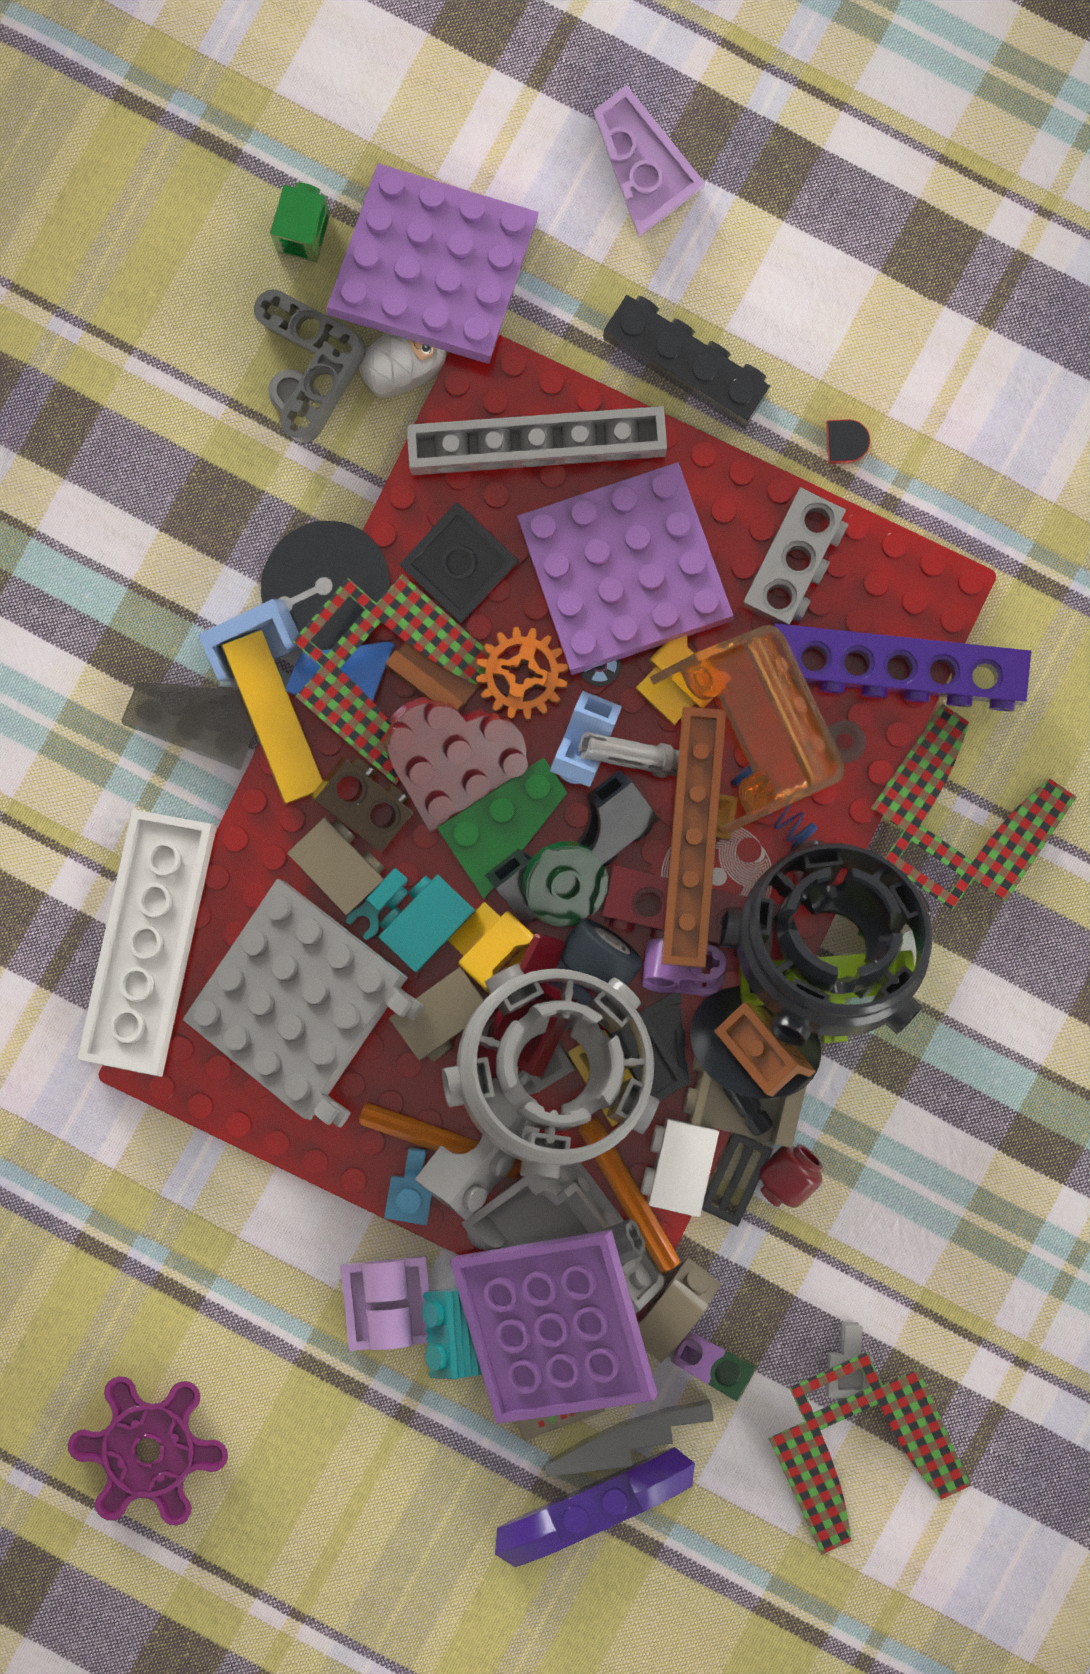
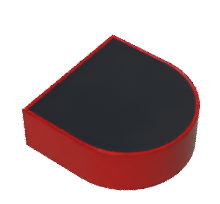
M851 419L826 421L828 465L850 464L861 460L870 446V435L867 428L862 423Z

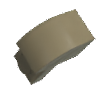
M689 1257L681 1264L662 1293L649 1305L638 1320L645 1350L660 1363L669 1356L698 1322L708 1308V1303L722 1284Z

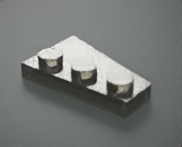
M137 682L121 719L122 724L239 770L242 768L256 734L240 692L233 687L200 688L183 684Z

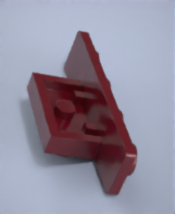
M534 934L520 964L522 972L526 974L538 970L556 969L566 943L543 934ZM550 982L539 983L544 993L505 1016H502L499 1010L489 1027L486 1037H493L495 1040L500 1041L508 1025L514 1020L519 1021L532 1006L549 1001H561L562 990ZM572 996L571 1001L577 1003L578 1000ZM550 1017L546 1032L533 1037L525 1044L519 1055L517 1066L530 1075L542 1078L569 1020L560 1017ZM482 1046L477 1059L488 1057L492 1080L494 1077L497 1079V1051L490 1048L486 1049Z

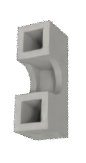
M494 1077L492 1083L495 1096L486 1102L498 1120L512 1133L522 1139H525V1135L530 1132L539 1133L540 1129L526 1125V1119L521 1117L500 1090L498 1079ZM482 1135L479 1144L465 1154H454L441 1145L415 1180L434 1198L468 1221L473 1213L483 1206L487 1195L498 1181L511 1170L516 1158L494 1146Z

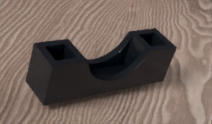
M618 770L586 795L588 821L577 843L589 847L602 861L603 866L606 867L615 861L619 852L632 841H639L646 837L652 830V826L660 819L633 782ZM517 849L485 874V876L525 926L530 921L539 919L527 906L522 893L523 873L534 855Z

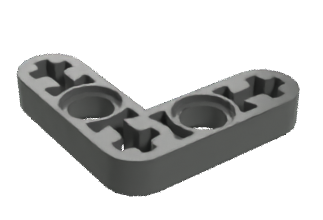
M275 289L267 290L256 299L254 305L256 319L268 330L315 355L281 415V426L287 435L301 443L310 442L316 439L323 430L363 360L365 344L362 338L345 325L282 291ZM279 305L281 309L291 315L289 323L277 315L271 316L267 312L269 306L277 307ZM308 319L318 320V334L309 340L301 339L299 330L303 322ZM331 336L343 344L348 342L352 347L349 354L344 352L340 354L336 348L327 343L329 337ZM324 374L331 375L333 379L332 389L325 395H315L313 384L316 378ZM309 397L313 402L321 405L319 410L304 402L305 398ZM297 415L300 417L306 415V418L310 421L307 428L302 426L298 428L294 423Z

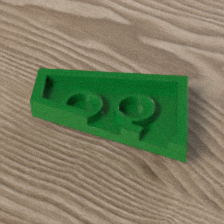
M545 758L527 768L523 775L513 777L437 828L483 899L494 888L485 874L517 849L523 851L567 795L566 790L555 773L550 772L551 767Z

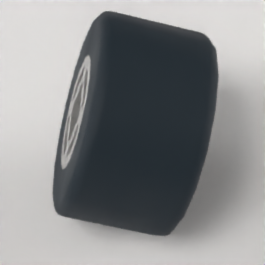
M589 919L580 920L579 924L574 927L564 941L566 947L560 956V959L569 970L594 976L606 983L614 977L626 986L629 985L642 967V959L634 948L607 927Z

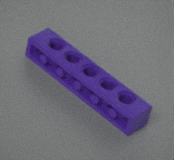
M775 624L772 629L767 679L777 680V687L788 689H802V682L819 684V691L826 693L843 694L845 687L862 689L861 695L866 697L887 698V691L904 693V700L911 702L928 703L930 696L947 698L946 704L951 706L972 707V701L974 700L989 702V709L1013 712L1015 711V705H1022L1027 702L1032 651ZM809 649L820 651L825 659L824 667L818 671L808 670L802 663L804 651ZM855 653L863 656L867 662L866 672L858 676L850 674L844 665L847 655ZM900 658L906 661L909 666L908 677L904 680L892 678L887 671L889 660ZM940 662L950 668L952 678L948 684L941 685L932 680L930 676L932 664ZM985 667L992 672L994 683L991 688L982 689L976 686L973 681V671L975 668Z

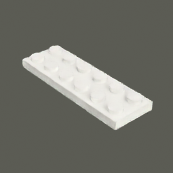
M132 809L77 1060L162 1077L217 826L210 823Z

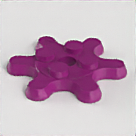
M125 1376L114 1377L108 1381L104 1390L105 1399L112 1410L110 1425L101 1431L84 1429L73 1433L67 1444L68 1452L76 1461L96 1462L106 1471V1486L95 1500V1509L101 1518L108 1521L119 1519L133 1500L147 1498L157 1505L164 1522L174 1526L181 1525L188 1520L192 1510L191 1503L183 1490L186 1477L196 1470L216 1472L222 1469L228 1460V1450L222 1442L214 1439H199L190 1431L189 1417L198 1407L201 1399L200 1391L194 1383L189 1381L178 1382L171 1388L165 1400L160 1403L151 1404L139 1397L136 1386L131 1379ZM151 1438L160 1444V1456L157 1460L147 1462L139 1457L137 1445L140 1440Z

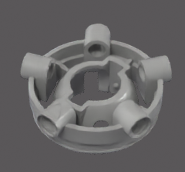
M518 963L484 981L490 995L478 1006L464 1029L457 1054V1066L442 1069L443 1088L449 1107L464 1105L469 1117L485 1138L506 1154L522 1160L521 1176L542 1180H559L561 1166L577 1164L608 1151L625 1138L631 1130L641 1134L646 1131L659 1104V1099L650 1095L654 1077V1056L647 1028L636 1011L641 1002L628 986L614 977L606 983L594 976L565 969H544L524 974ZM563 982L561 1001H549L532 1006L519 1021L514 1020L508 1025L500 1041L495 1040L493 1037L489 1038L481 1035L489 1017L497 1007L502 1016H505L543 994L544 992L539 983ZM573 984L586 987L597 993L587 1005L571 1001ZM550 1017H560L572 1021L570 1037L575 1039L587 1054L590 1070L585 1088L577 1098L569 1103L562 1104L560 1115H558L556 1110H552L550 1113L545 1112L544 1107L537 1104V1100L524 1090L517 1070V1062L523 1047L533 1037L546 1032ZM598 1023L610 1032H616L627 1023L634 1035L640 1059H624L619 1037L616 1035L613 1038H608L599 1028ZM479 1045L484 1046L486 1049L490 1048L497 1051L496 1076L501 1092L516 1112L526 1119L527 1126L545 1130V1133L530 1132L525 1135V1139H522L507 1129L494 1115L486 1102L495 1096L488 1057L477 1059ZM641 1067L640 1082L630 1078L622 1083L624 1068ZM609 1107L607 1117L620 1123L617 1128L600 1141L575 1149H570L571 1137L555 1135V1131H566L591 1121V1115L602 1108L606 1109Z

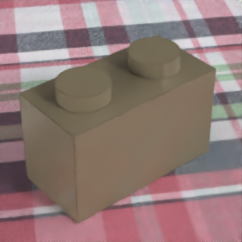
M324 817L287 854L348 916L353 910L363 904L384 879L380 873L385 868L368 850L361 855L350 844L356 837L339 819L331 824Z

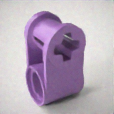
M663 938L652 939L646 943L642 986L646 989L658 993L676 992L708 997L717 993L722 988L726 957L717 947L707 945L706 955L710 957L709 960L706 959L705 968L710 969V974L701 973V968L661 965ZM702 982H707L705 987L702 986Z

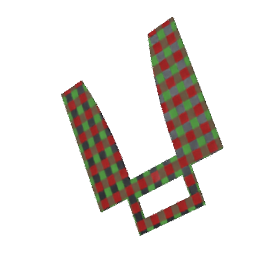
M401 575L378 603L374 602L347 578L292 641L321 666L296 695V698L396 785L400 779L388 760L383 744L391 722L340 668L380 622L439 666L479 687L482 684L476 682V677L486 674V670L477 666V660L488 659L490 655L487 654L480 643L405 576ZM350 596L365 611L333 648L325 654L310 640Z
M942 704L871 807L903 830L885 858L902 870L914 884L952 910L973 880L1007 902L1076 799V796L1052 779H1049L1009 815L987 841L974 861L960 853L921 825L946 783L969 725L967 720ZM911 841L961 875L951 892H948L900 858Z
M868 1352L789 1387L804 1422L768 1438L821 1555L850 1542L851 1535L838 1475L820 1430L877 1404L880 1405L901 1447L914 1467L940 1499H944L971 1486L919 1369L882 1385ZM862 1369L869 1385L868 1388L813 1412L806 1396L807 1393Z

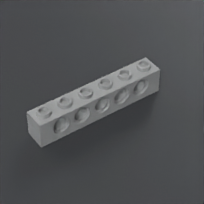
M664 406L407 425L411 475L666 457L667 452Z

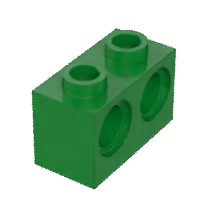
M297 182L295 187L283 185L270 232L278 253L318 262L330 218L326 197L320 194L319 188Z

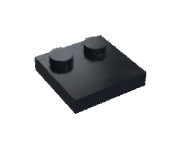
M456 502L399 565L460 623H463L520 560L459 502Z

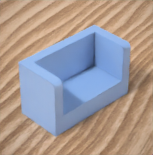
M271 599L198 634L218 681L231 682L234 680L222 650V645L262 630L274 661L300 649L292 642L299 632L284 600Z

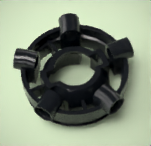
M808 841L792 847L789 850V854L779 859L764 872L751 889L741 911L729 908L726 910L721 930L720 945L725 948L737 949L740 967L749 986L759 1000L775 1014L770 1031L777 1039L792 1046H803L806 1044L811 1033L826 1036H852L873 1031L885 1024L896 1034H899L923 1008V1005L913 996L926 975L931 955V911L922 892L916 888L902 870L881 855L850 844ZM841 868L848 870L841 884L829 886L835 881ZM793 871L796 885L784 874ZM770 885L779 895L785 898L774 918L777 922L779 951L785 961L779 967L775 966L765 948L771 931L774 900L763 898V895ZM803 905L812 915L821 913L838 914L856 925L865 941L866 956L864 962L866 965L858 967L855 977L837 978L838 967L822 961L807 948L799 934L793 917L798 907ZM912 930L916 946L914 970L912 972L904 965L893 975L889 970L903 945V934ZM790 972H793L797 977L792 983L785 977ZM878 985L881 986L872 1002L838 1004L828 1002L831 995L827 993H854L862 999L876 989Z

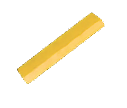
M262 630L223 644L222 650L284 804L313 794L321 784L322 778L289 696L285 691V686Z

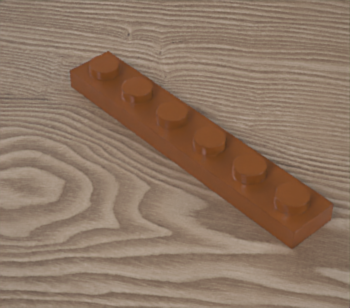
M684 706L682 708L661 965L701 969L706 967L726 710Z

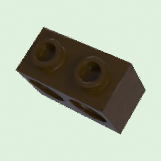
M357 756L352 763L346 758L341 757L310 797L382 853L414 813L405 806L409 798L391 783L384 789L372 780L377 772ZM347 776L355 777L359 784L357 794L351 799H341L337 793L339 781ZM379 803L389 804L392 810L390 820L381 826L374 825L370 818L373 807Z

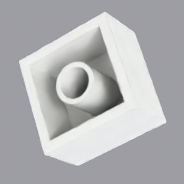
M666 1117L664 1126L655 1125L650 1147L652 1152L657 1153L654 1168L646 1167L641 1186L642 1194L648 1195L647 1203L649 1206L700 1217L719 1135L718 1130Z

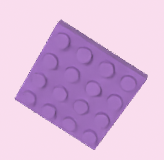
M377 164L331 293L326 315L489 364L538 220L539 212Z
M679 462L517 516L571 675L663 645L686 635L690 636L734 621L732 610Z
M612 1230L459 1255L450 1261L496 1424L650 1402L658 1396Z

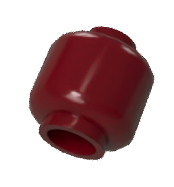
M798 1144L796 1147L792 1146V1148L781 1146L759 1170V1176L764 1185L760 1189L761 1193L776 1207L784 1204L791 1208H797L821 1186L822 1174L820 1170L823 1168V1165L817 1156L802 1144Z

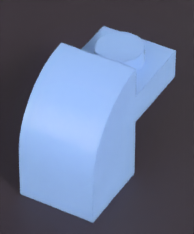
M582 691L550 772L560 775L567 782L573 784L581 783L590 787L601 761L580 758L579 744L581 738L587 731L611 737L622 706Z

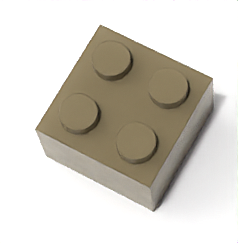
M459 967L416 998L424 1007L415 1020L410 1019L406 1015L401 1017L396 1013L389 1019L419 1061L428 1056L431 1062H434L454 1048L450 1040L460 1032H464L469 1019L484 1001V998L464 970Z

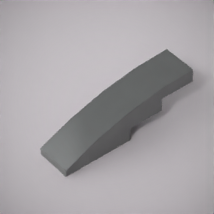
M709 1399L666 1407L611 1426L583 1439L546 1462V1477L631 1467L630 1449L673 1444L671 1426L714 1421L711 1401Z

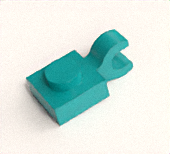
M394 868L371 893L363 905L348 915L346 922L352 925L358 917H367L370 920V928L362 937L366 940L373 938L379 930V913L386 906L392 911L409 894V891L404 888L409 880L399 870Z

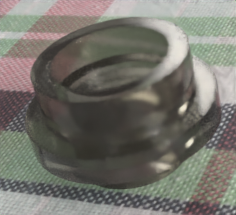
M838 721L832 724L825 732L823 738L824 750L835 762L851 763L857 760L865 750V734L861 727L854 722ZM848 735L852 740L851 748L841 750L836 743L838 736Z

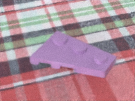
M627 85L594 110L595 121L637 236L640 238L703 189L705 182Z

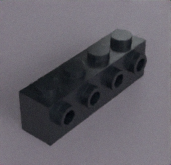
M626 295L606 325L603 340L738 426L746 429L768 395L771 385L764 382L767 378L766 375L749 364H745L743 368L729 359L731 356L730 352L719 344L709 341L706 345L693 337L695 331L683 321L674 318L670 322L657 314L659 308L650 300L639 295L635 300Z

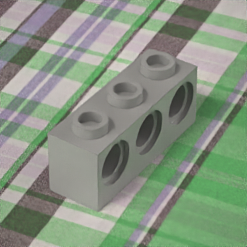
M800 487L741 607L775 624L790 625L792 620L800 623L811 601L804 597V594L810 582L819 585L830 563L823 559V556L829 544L838 547L848 524L841 521L846 509ZM812 512L821 513L827 520V529L820 533L810 531L805 525V516ZM793 550L804 552L808 557L809 566L802 571L792 570L786 563V554ZM773 588L784 589L790 596V605L784 609L773 608L767 601V593Z

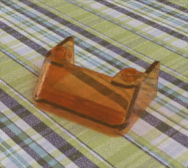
M764 625L694 653L650 677L654 685L682 674L687 688L694 696L701 700H709L718 696L724 710H726V715L754 774L744 778L739 785L740 802L747 815L721 826L720 830L723 835L825 789L842 779L844 773L842 758L785 636L776 627Z

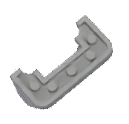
M580 1162L561 1166L559 1180H542L522 1176L474 1212L468 1221L464 1220L461 1224L466 1229L471 1243L478 1249L488 1251L600 1232L602 1229L624 1220ZM647 1250L641 1254V1257L621 1264L635 1313L640 1311L664 1284L662 1273L658 1270Z

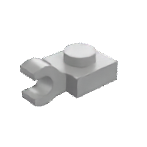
M841 1321V1353L828 1352L827 1370L861 1354L863 1328L859 1326L858 1322ZM869 1354V1357L873 1363V1356ZM862 1369L826 1384V1396L828 1398L844 1399L868 1388L869 1385Z

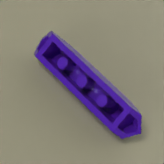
M673 1447L512 1519L497 1528L495 1555L513 1567H518L555 1553L643 1513L693 1486L695 1463L677 1448Z

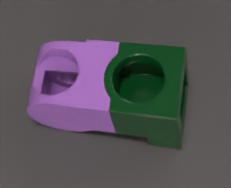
M691 1331L678 1345L670 1360L678 1367L736 1402L742 1397L758 1367L752 1362L711 1343Z

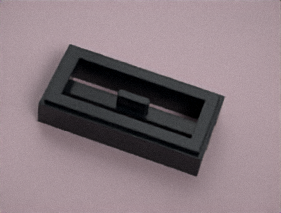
M733 1133L705 1193L702 1210L738 1227L760 1180L759 1170L770 1158L773 1148L745 1135ZM742 1143L746 1147L717 1208L711 1205L738 1144ZM755 1149L761 1152V1155L732 1215L726 1212Z

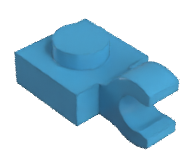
M410 1147L406 1160L405 1175H391L384 1218L427 1225L432 1195L415 1180L424 1168L426 1149Z

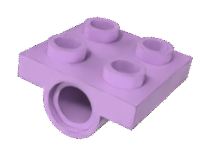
M427 1256L341 1264L349 1351L366 1349L388 1350L428 1343L426 1341L427 1333L425 1332L427 1326L422 1318V1308L425 1302L422 1296L424 1292L430 1291Z

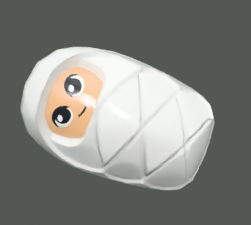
M386 333L365 349L363 360L358 369L373 395L383 399L392 398L408 392L436 376L445 363L447 351Z

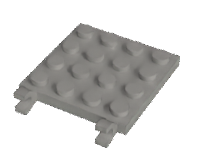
M277 879L182 1020L302 1118L311 1120L316 1115L325 1124L330 1125L333 1122L338 1127H342L351 1112L328 1096L329 1092L387 1007L401 1017L406 1015L410 1019L415 1020L424 1005L401 989L408 978L287 882Z

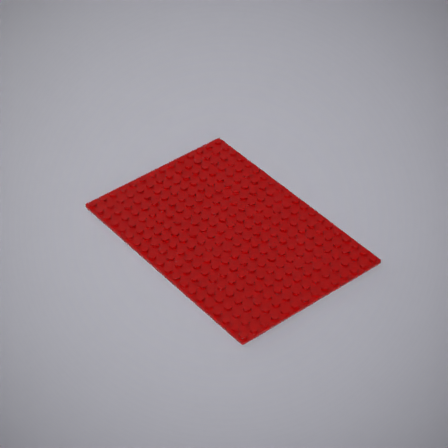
M499 334L489 364L449 352L415 424L633 409L651 406ZM665 413L667 452L666 457L411 475L408 439L406 440L363 531L374 540L384 555L389 571V589L401 575L405 576L483 647L487 643L495 648L499 645L497 639L499 632L505 635L507 639L513 638V628L518 627L521 637H527L530 629L535 628L536 640L541 641L549 635L552 637L548 648L551 651L557 648L562 649L517 516L679 462L734 617L732 622L687 636V647L712 671H725L732 678L705 707L706 709L726 710L719 794L738 797L735 813L759 825L770 836L781 858L789 854L794 840L786 842V837L801 815L783 827L774 830V824L789 803L772 814L762 817L764 808L776 791L750 805V799L765 778L743 792H738L739 785L737 787L731 785V781L746 766L755 761L759 768L745 781L741 789L762 775L768 774V780L753 801L770 790L781 787L778 796L766 813L789 799L793 800L792 805L778 825L799 812H805L804 818L790 838L801 832L811 822H814L818 829L805 842L823 841L824 843H843L865 849L868 848L883 817L871 807L923 733L939 697L930 696L928 703L906 701L904 700V693L887 691V698H873L862 696V689L845 687L843 694L821 692L819 691V684L802 682V689L777 687V680L767 679L772 629L775 623L741 606L800 487L846 509L841 521L847 523L848 526L838 547L829 544L823 556V559L830 563L819 585L810 582L804 594V597L811 601L801 622L798 623L792 620L790 625L966 643L996 580V573L992 569ZM456 502H459L520 560L463 623H460L399 565ZM812 512L805 516V525L810 531L820 533L827 529V520L821 513ZM793 550L786 554V563L792 570L802 571L809 566L808 557L804 552ZM773 588L767 593V601L775 609H784L790 605V596L782 588ZM380 622L361 645L390 642L395 645L393 654L395 650L399 651L405 641ZM663 645L621 658V669L617 679L605 687L589 685L582 679L580 673L571 675L568 667V671L558 674V678L567 682V687L565 689H555L554 692L560 698L558 704L552 703L549 700L545 702L547 714L542 715L535 708L531 710V720L526 721L523 711H517L511 721L523 735L527 748V768L542 758H545L550 767L552 766L582 691L622 706L611 737L656 746L660 743H665L679 751L681 719L673 726L635 690L654 669L649 663V659ZM521 646L506 650L498 659H511L519 654ZM809 649L802 654V663L808 670L818 671L824 667L825 659L820 651ZM536 650L534 659L539 668L551 673L547 659ZM564 653L556 659L557 664H567ZM854 653L845 657L844 665L850 674L858 676L866 672L867 662L863 656ZM893 658L888 661L887 671L892 678L904 680L909 675V666L903 659ZM940 662L932 664L930 667L932 680L941 685L946 684L951 674L950 668ZM521 663L519 669L509 670V673L515 675L517 684H523L526 678L533 679L535 677L534 674L529 673L528 665ZM386 669L373 703L392 723L391 717L393 713L405 703L422 696ZM493 675L497 689L508 698L510 688L505 679ZM482 684L462 708L460 714L464 716L478 710H483L487 714L496 713L502 717H508V708L503 706L501 710L494 712L492 708L496 699L491 697L483 700L481 694L488 686L487 684ZM537 687L525 693L523 702L536 699L546 689ZM288 694L322 781L341 757L346 758L352 763L357 756L377 772L372 780L384 789L391 783L409 798L405 806L414 813L382 853L345 825L356 837L350 844L361 855L368 850L384 866L385 869L380 873L383 879L396 868L409 880L404 888L410 893L425 876L433 880L438 874L475 910L485 902L500 917L509 911L520 921L495 888L483 899L439 830L435 829L432 832L428 830L400 780L396 785L391 782L296 696ZM259 742L215 833L163 1075L159 1077L102 1065L98 1074L99 1079L103 1083L449 1251L458 1255L485 1251L484 1249H478L469 1240L467 1231L461 1224L465 1219L433 1196L431 1198L427 1225L384 1218L391 1175H405L408 1149L414 1147L427 1150L424 1167L436 1151L365 1127L359 1123L363 1106L366 1103H370L480 1142L483 1134L469 1117L465 1106L449 1107L443 1088L442 1069L457 1066V1054L463 1031L450 1040L454 1048L439 1059L431 1062L427 1056L419 1061L389 1018L395 1012L387 1007L328 1094L333 1100L351 1112L343 1126L338 1127L333 1122L330 1125L325 1124L316 1115L311 1120L302 1118L182 1020L277 879L287 882L408 978L401 989L415 999L459 967L462 968L458 965V962L463 955L447 941L424 967L416 973L378 937L384 931L383 928L379 926L377 934L373 938L366 940L362 936L370 928V920L367 917H358L352 925L346 922L348 916L287 854L324 817L331 824L338 818L310 797L311 795L284 804ZM606 762L600 763L590 787L581 783L573 784L567 782L560 775L555 774L566 790L567 795L523 851L535 856L542 848L555 842H577L583 834L588 821L586 795L620 770L633 782L660 820L652 826V830L646 837L639 841H632L619 852L615 861L605 867L608 875V887L614 865L650 874L651 864H658L666 857V847L661 840L673 826L677 776L667 775L665 778L655 777L652 772L647 770L608 764ZM353 776L342 778L337 785V793L341 799L353 798L359 789L358 781ZM387 803L375 805L370 813L372 823L376 826L386 824L392 815L391 807ZM747 837L737 844L736 853L743 862L752 863L761 856L762 848L756 839ZM716 838V843L719 842L721 838ZM841 868L835 881L829 886L841 884L848 870ZM793 871L784 874L796 885ZM644 893L637 898L636 908L642 916L650 918L659 913L652 893ZM408 894L397 907L403 911L414 899ZM605 896L601 907L593 915L589 914L584 919L595 921L607 927L624 939L641 957L642 967L628 985L641 1002V1005L636 1009L640 1013L671 994L653 992L642 986L646 943L656 938L650 937L651 928L635 925L633 932L608 927L610 919L602 917L606 900ZM781 896L780 898V905H782L785 901V898L783 896ZM801 905L798 907L797 912L793 914L795 924L804 944L816 956L836 914L821 913L812 915ZM387 906L379 913V924L391 912ZM540 919L530 921L525 925L533 935L539 933L563 942L576 926L556 927ZM777 928L769 955L772 961L784 960L778 947ZM718 945V949L726 957L724 982L720 990L740 986V963L738 957H734L735 949ZM704 968L701 973L710 974V969ZM464 970L485 1000L490 994ZM702 982V986L705 987L707 982ZM583 987L591 996V998H593L597 994L596 992L586 987ZM680 993L682 999L680 1004L682 1029L685 1031L686 1041L684 1052L685 1061L688 1063L689 1084L659 1102L654 1117L643 1134L631 1130L625 1138L615 1145L640 1191L646 1167L654 1168L657 1153L650 1150L655 1125L664 1126L665 1117L687 1122L688 1114L682 1112L684 1098L688 1087L695 1089L698 1072L692 1070L695 1055L690 1042V1024L696 1009L707 997ZM498 1007L489 1017V1022L496 1017L499 1011ZM598 1023L599 1028L602 1031L605 1030L606 1033L609 1032V1030H607L601 1024ZM571 1027L563 1032L560 1038L567 1052L580 1045L575 1039L570 1037ZM481 1045L478 1046L477 1055L482 1047ZM518 1068V1069H517V1070H518V1074H519V1073L522 1071V1069H521V1068ZM575 1069L541 1091L530 1094V1096L537 1100V1104L544 1107L545 1112L550 1113L552 1110H556L558 1115H560L562 1104L569 1103L577 1098L585 1088L586 1082L578 1069ZM602 1109L597 1110L591 1115V1118H599L608 1135L620 1124L618 1123L612 1127ZM579 1126L566 1131H555V1135L571 1137L570 1149L587 1146L579 1132ZM540 1129L539 1133H545V1130ZM716 1129L719 1131L709 1179L732 1132ZM595 1158L581 1162L623 1220H628L629 1217ZM520 1173L514 1179L503 1176L487 1195L483 1206L521 1178ZM643 1194L645 1200L647 1201L648 1195ZM649 1206L672 1247L676 1250L692 1215ZM651 1300L640 1311L635 1313L637 1322L649 1307Z

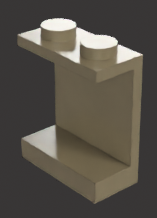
M694 1057L692 1070L697 1071L698 1076L695 1089L688 1087L682 1110L683 1113L688 1114L687 1122L697 1126L703 1125L766 1140L777 1145L792 1148L806 1086L787 1097L758 1099L761 1103L759 1108L761 1111L767 1112L773 1121V1126L764 1134L755 1136L745 1124L747 1119L739 1115L723 1091V1086L712 1079L701 1067L696 1057Z

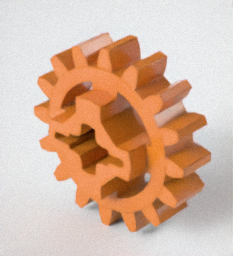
M514 627L513 638L507 639L501 632L497 634L499 645L496 648L490 644H485L484 649L490 656L488 659H478L477 666L485 669L486 674L477 676L476 682L487 684L488 688L482 692L481 697L483 700L491 697L496 699L492 708L494 712H498L505 706L508 708L509 719L513 720L517 711H523L527 721L531 720L532 709L537 708L542 715L547 714L545 705L547 700L555 704L560 702V698L554 691L556 688L565 689L567 687V682L558 678V674L568 671V664H557L556 659L563 654V650L557 648L551 651L548 648L552 640L551 636L547 635L541 641L536 640V629L531 628L527 637H521L519 628ZM521 646L519 654L511 659H498L506 650ZM536 650L547 659L551 673L539 668L534 659ZM521 663L527 664L529 673L534 674L535 677L533 679L526 678L523 684H517L515 675L509 673V670L519 669ZM493 675L505 679L510 688L508 698L497 689ZM536 687L546 689L536 699L523 702L525 693Z

